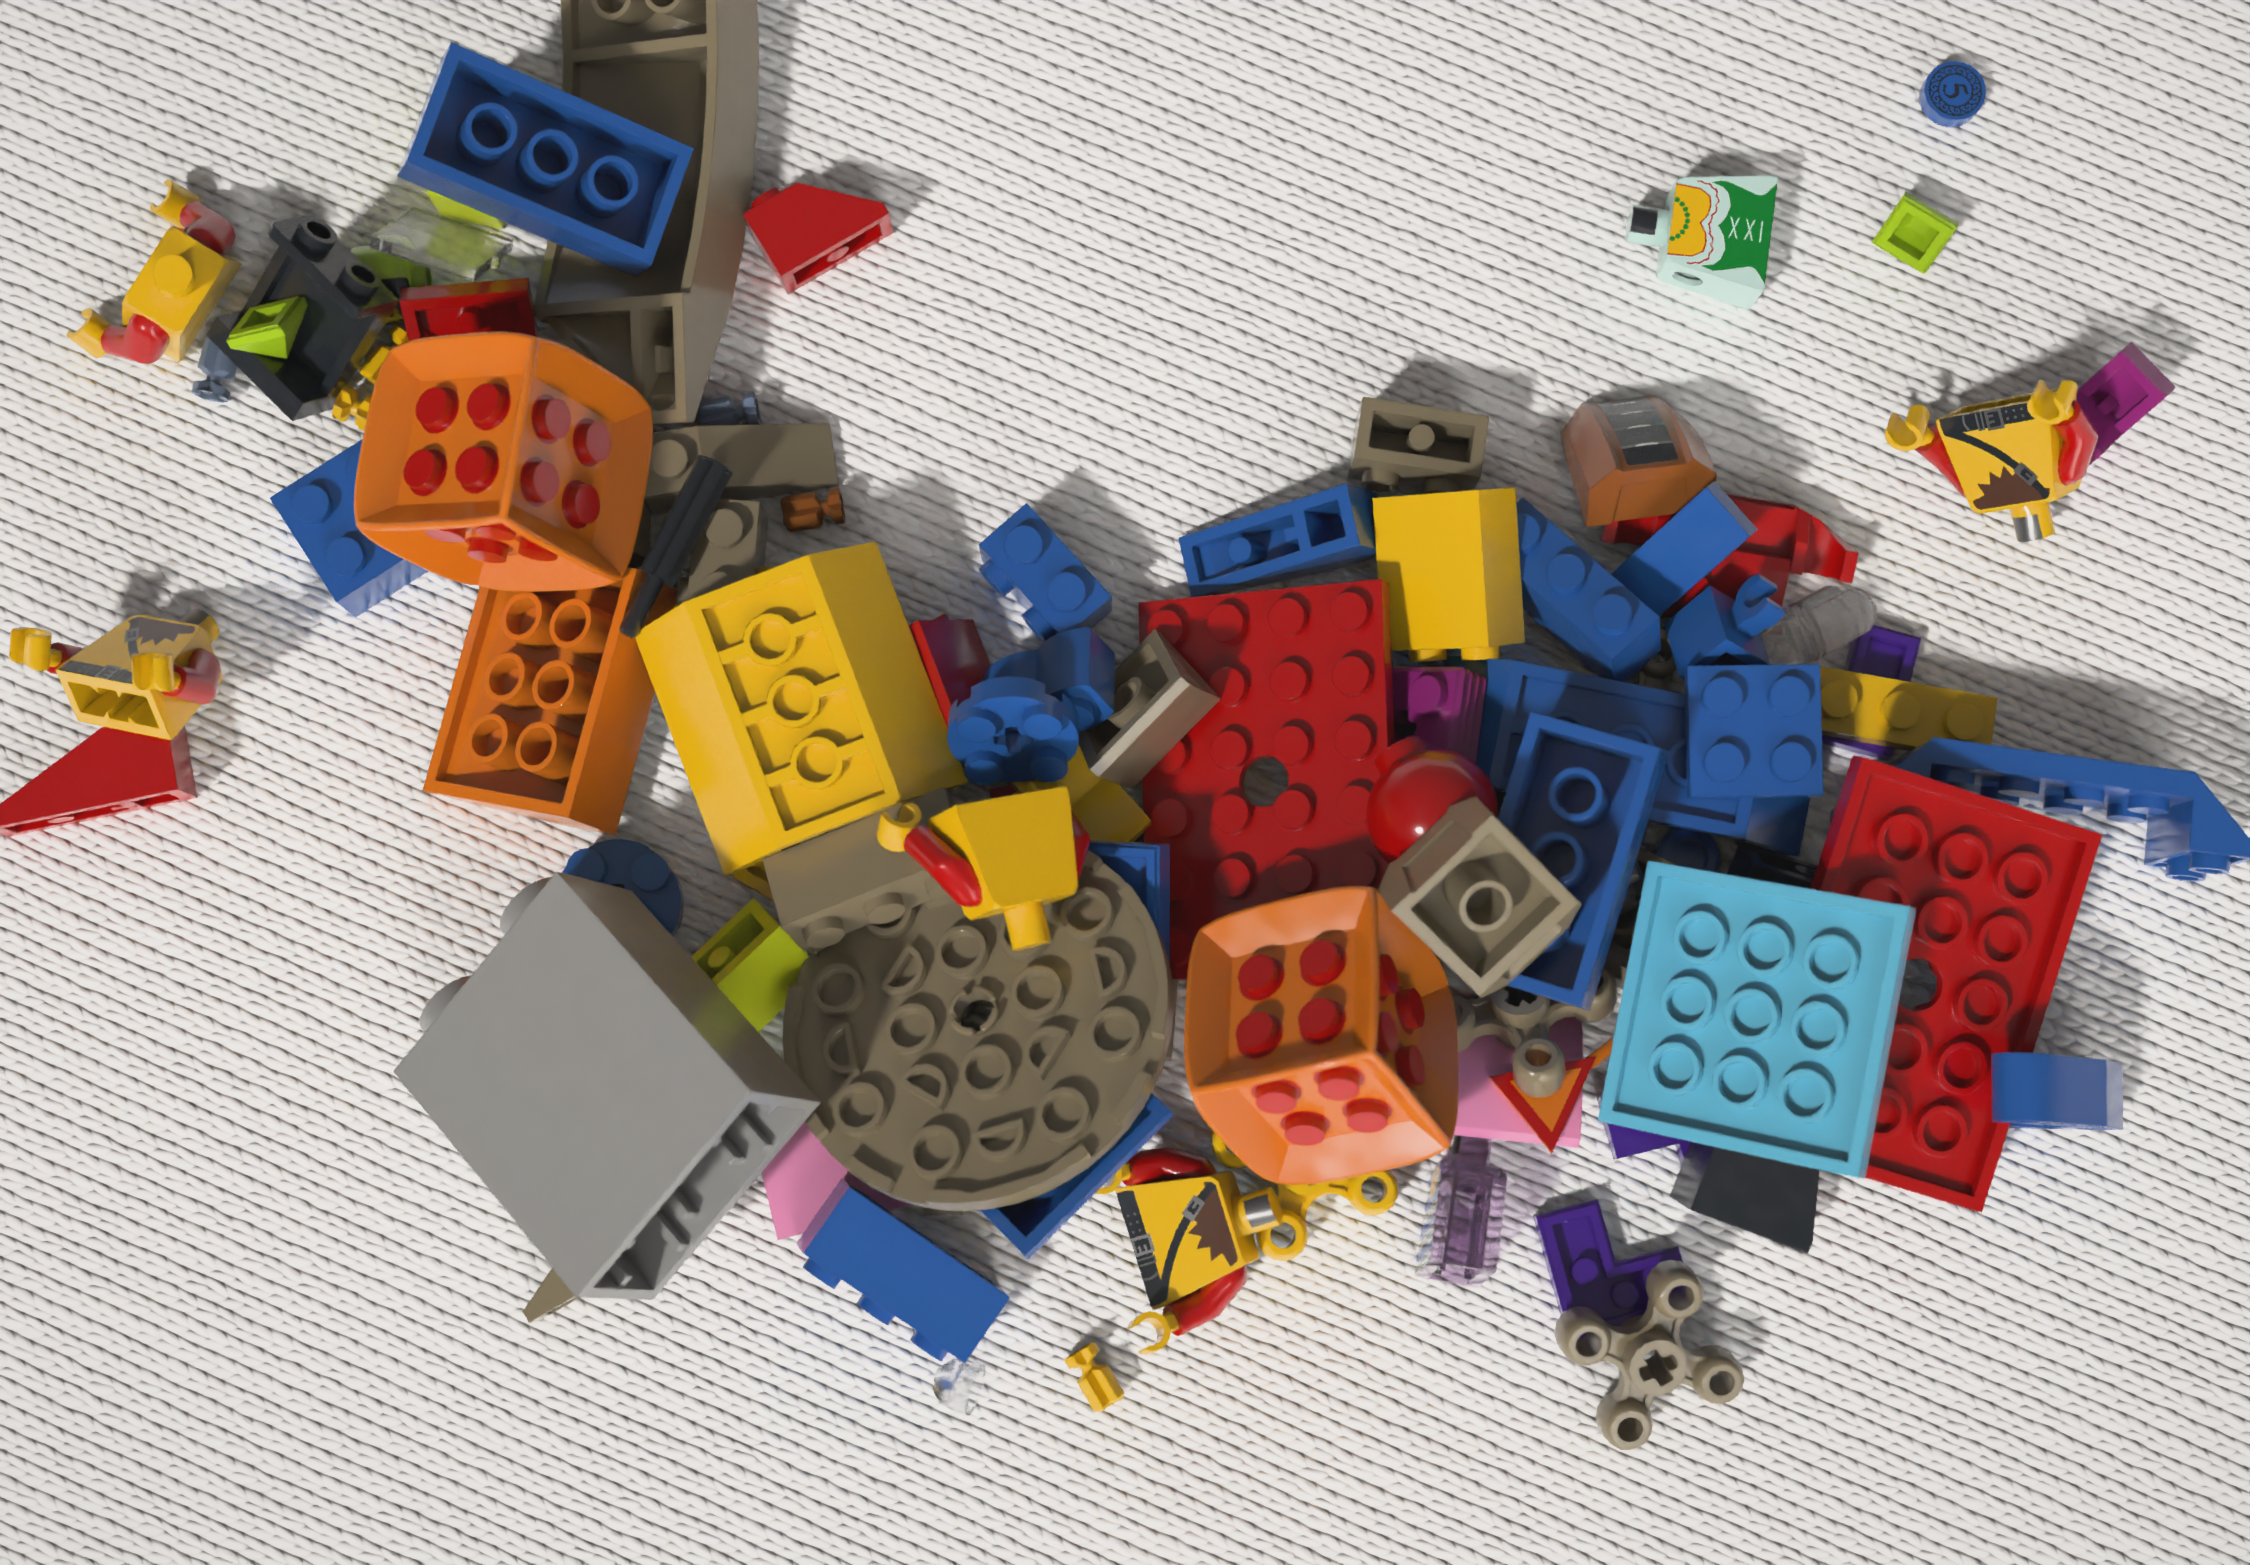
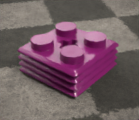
M1392 667L1395 743L1408 737L1419 736L1427 750H1451L1464 755L1476 763L1486 688L1485 676L1472 673L1471 670H1465L1464 667Z

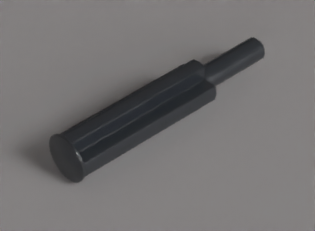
M698 455L639 568L641 572L647 575L619 627L620 633L629 638L637 637L663 585L670 588L674 587L733 474L729 468L719 461L704 455Z

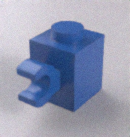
M1756 574L1744 582L1735 600L1710 585L1665 622L1664 626L1679 678L1684 680V669L1687 666L1771 665L1760 632L1777 624L1786 613L1784 607L1768 598L1778 590L1777 585L1762 575Z

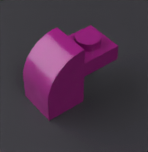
M2132 341L2078 388L2076 394L2077 402L2098 433V440L2089 465L2176 388Z

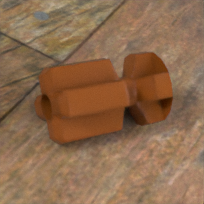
M840 487L830 488L827 500L823 501L818 498L814 491L783 496L780 500L783 524L789 532L820 528L823 516L830 515L836 525L846 524Z

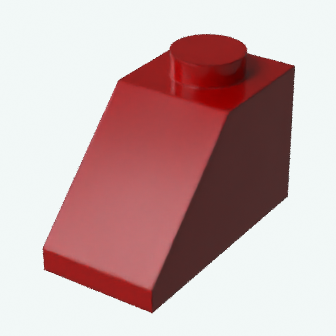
M795 183L785 190L781 187H776L762 193L752 202L751 209L743 213L751 237L787 295L893 234L890 214L882 202L801 183Z

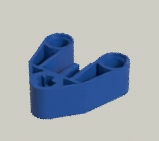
M2043 1053L1991 1054L1992 1122L2010 1123L2009 1128L2123 1130V1064L2104 1059Z

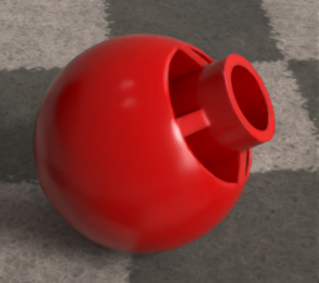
M1412 736L1390 745L1374 760V764L1381 777L1373 785L1367 801V827L1375 848L1388 864L1397 860L1453 804L1477 796L1497 818L1499 816L1498 798L1492 782L1476 763L1464 755L1447 749L1427 750L1419 736Z

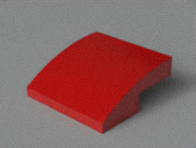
M529 278L401 289L399 301L408 341L441 335L501 331L539 337Z

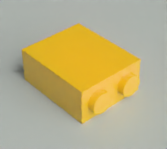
M1515 487L1372 498L1378 579H1383L1389 583L1391 651L1408 650L1409 662L1446 660L1447 649L1461 648V660H1484L1500 658V646L1525 642Z

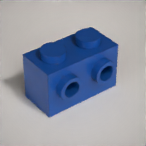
M1027 503L979 544L981 560L984 563L979 568V571L1002 597L1011 593L1026 609L1021 617L1042 642L1070 629L1091 627L1093 629L1112 612V596Z

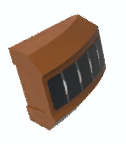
M1655 395L1581 404L1560 432V442L1587 527L1608 525L1614 521L1677 514L1714 481L1716 482L1717 473L1711 457L1696 429L1676 410Z

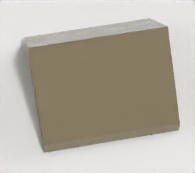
M1154 629L1115 669L1114 712L1102 723L1079 732L1078 744L1089 770L1099 778L1132 789L1221 698L1171 643Z

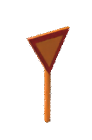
M1614 1036L1586 1058L1565 1062V1079L1561 1088L1555 1094L1545 1098L1531 1097L1519 1090L1514 1081L1513 1072L1489 1076L1492 1083L1551 1154L1589 1072L1610 1056Z

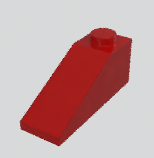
M185 726L172 740L108 727L100 728L0 804V834L12 837L197 798Z

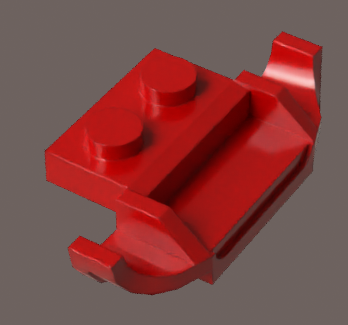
M1726 493L1758 530L1661 616L1673 617L1710 585L1735 600L1744 582L1756 574L1762 575L1777 585L1778 590L1768 598L1783 606L1789 573L1802 575L1804 572L1829 577L1840 582L1852 583L1859 552L1820 519L1797 507L1795 504ZM1676 514L1614 521L1612 524L1604 526L1601 542L1643 545ZM1779 622L1762 632L1776 635Z

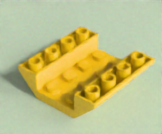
M876 541L808 554L690 599L640 629L637 637H635L724 876L763 862V858L786 850L785 848L894 807L941 787H945L949 791L969 783L964 774L962 764L955 759L949 749L946 722Z

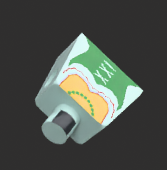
M1762 175L1678 178L1667 194L1664 209L1638 205L1631 206L1626 225L1625 242L1659 247L1656 278L1660 282L1741 308L1751 309L1765 288L1778 177Z

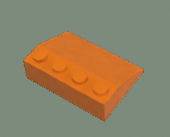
M627 567L621 580L616 583L594 589L572 591L512 592L493 590L480 586L422 791L567 827L616 836L655 693L636 639L623 635L619 630L647 574L639 569ZM663 585L641 629L676 607V588Z

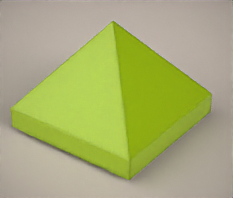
M1905 192L1874 237L1872 244L1925 275L1958 228L1959 223L1910 193Z
M299 296L249 308L226 340L230 349L287 359L308 304L304 297L299 298Z

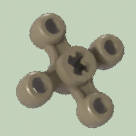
M1603 967L1590 1011L1510 986H1504L1483 998L1480 997L1473 1000H1467L1463 996L1452 994L1457 1019L1458 1053L1466 1050L1473 1043L1474 1039L1478 1037L1496 1035L1497 1039L1506 1047L1515 1049L1512 1057L1513 1078L1519 1090L1535 1098H1545L1553 1095L1561 1088L1565 1079V1058L1560 1047L1548 1038L1551 1025L1564 1017H1575L1587 1023L1606 1019L1613 1012L1617 1003L1616 980L1610 970Z
M1666 1260L1658 1263L1651 1269L1646 1280V1291L1649 1300L1644 1315L1628 1318L1619 1326H1613L1605 1322L1599 1313L1591 1308L1576 1306L1563 1312L1555 1324L1554 1334L1557 1345L1568 1360L1585 1366L1604 1361L1618 1367V1386L1614 1392L1609 1393L1600 1401L1596 1410V1421L1601 1434L1608 1443L1620 1450L1630 1451L1637 1449L1649 1439L1653 1427L1650 1407L1654 1396L1670 1393L1680 1384H1685L1693 1388L1702 1399L1712 1404H1724L1736 1398L1743 1388L1744 1374L1742 1367L1729 1350L1719 1345H1706L1699 1349H1691L1681 1344L1679 1336L1681 1324L1686 1317L1691 1316L1699 1309L1704 1295L1701 1280L1688 1265L1681 1261ZM1676 1286H1679L1677 1290H1675L1674 1292H1671V1290H1672L1673 1288H1675ZM1583 1333H1587L1586 1336L1578 1339ZM1654 1350L1655 1354L1644 1360L1643 1357Z

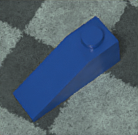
M1345 483L1179 537L1191 597L1218 595L1328 572L1375 558L1376 545L1372 498H1378L1377 492Z

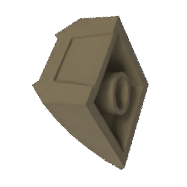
M1477 796L1449 806L1446 813L1397 860L1389 863L1378 888V893L1391 911L1481 998L1508 985L1527 968L1550 944L1568 929L1581 906V903Z

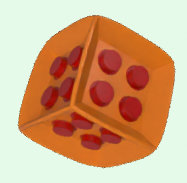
M501 331L441 335L404 342L388 352L374 385L355 481L354 514L356 526L369 540L392 554L439 576L463 584L478 585L501 591L541 592L594 589L616 583L621 580L631 560L642 516L653 446L651 407L643 395L625 380L585 355L553 340L522 333Z
M1345 886L1300 894L1232 912L1199 929L1191 949L1186 985L1184 1024L1186 1077L1192 1099L1202 1118L1246 1166L1270 1182L1290 1185L1316 1184L1414 1164L1431 1158L1450 1147L1456 1130L1459 1096L1458 1033L1453 997L1445 971L1436 954L1391 911L1378 893V889L1367 886Z

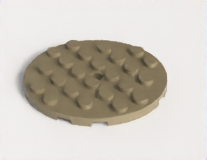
M1089 850L1087 851L1075 894L1043 906L1052 941L1040 946L1013 951L1004 914L970 920L964 915L961 905H957L950 898L946 900L932 899L909 908L900 918L889 923L868 924L846 933L839 942L831 946L805 949L809 957L803 962L795 986L789 985L786 997L782 1037L784 1061L821 1102L805 1121L809 1129L828 1152L851 1174L871 1188L915 1206L948 1211L994 1209L1034 1198L1068 1182L1109 1151L1129 1129L1151 1095L1166 1059L1172 1034L1174 988L1167 952L1151 915L1133 888L1104 864L1099 856ZM977 1000L990 1001L994 1007L987 1021L980 1026V1031H975L974 1028H966L961 1025V1016L969 1004Z

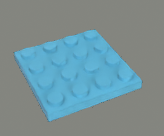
M1648 861L1598 1121L1865 1179L1916 909L1904 905Z

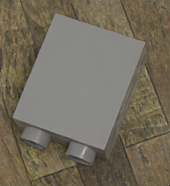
M556 871L552 877L543 878L528 885L509 902L500 920V929L504 936L472 975L461 977L447 984L429 1000L420 1016V1027L424 1034L393 1072L576 1297L654 1300L821 1102L631 890Z

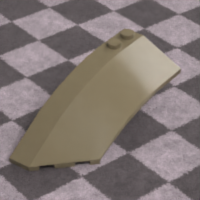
M561 0L562 91L690 146L694 150L652 265L635 277L547 240L534 302L535 316L541 322L549 323L567 343L566 346L613 372L639 391L651 407L653 425L694 422L733 300L745 239L746 222L743 213L749 209L758 119L757 0Z

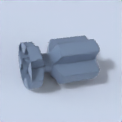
M205 337L197 367L207 376L206 380L193 382L191 393L206 400L227 403L231 393L221 385L222 380L234 379L237 366L208 337Z
M754 391L744 392L742 404L735 405L729 395L700 401L697 411L698 426L738 425L739 420L744 419L749 425H761L759 406Z

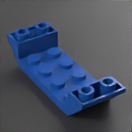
M1447 655V659L1444 660L1443 667H1464L1465 670H1471L1472 673H1478V675L1485 676L1486 678L1476 764L1488 776L1495 791L1506 793L1530 712H1535L1661 748L1667 757V761L1648 822L1735 839L1734 844L1739 845L1740 841H1744L1781 854L1799 856L1811 797L1687 799L1685 694L1516 660H1461V656Z
M1936 737L1900 756L1890 764V766L1970 792H1977L1982 796L2013 806L2019 805L2020 798L2043 801L2044 811L2057 814H2082L2083 807L2107 810L2106 818L2108 820L2125 823L2146 822L2148 815L2144 865L2166 868L2165 877L2169 879L2191 882L2205 881L2206 874H2229L2230 866L2250 860V838L2196 772ZM1834 807L1830 812L1829 823H1831L1836 807Z

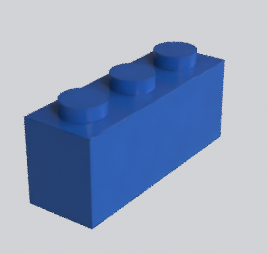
M1522 497L1516 502L1523 610L1598 677L1621 682L1628 681L1661 651L1659 616Z
M842 1178L796 1243L801 1252L809 1257L802 1266L806 1271L833 1289L842 1280L862 1293L856 1303L858 1306L887 1326H889L894 1317L909 1325L915 1330L910 1341L940 1362L950 1353L965 1364L1010 1299V1296L994 1282Z

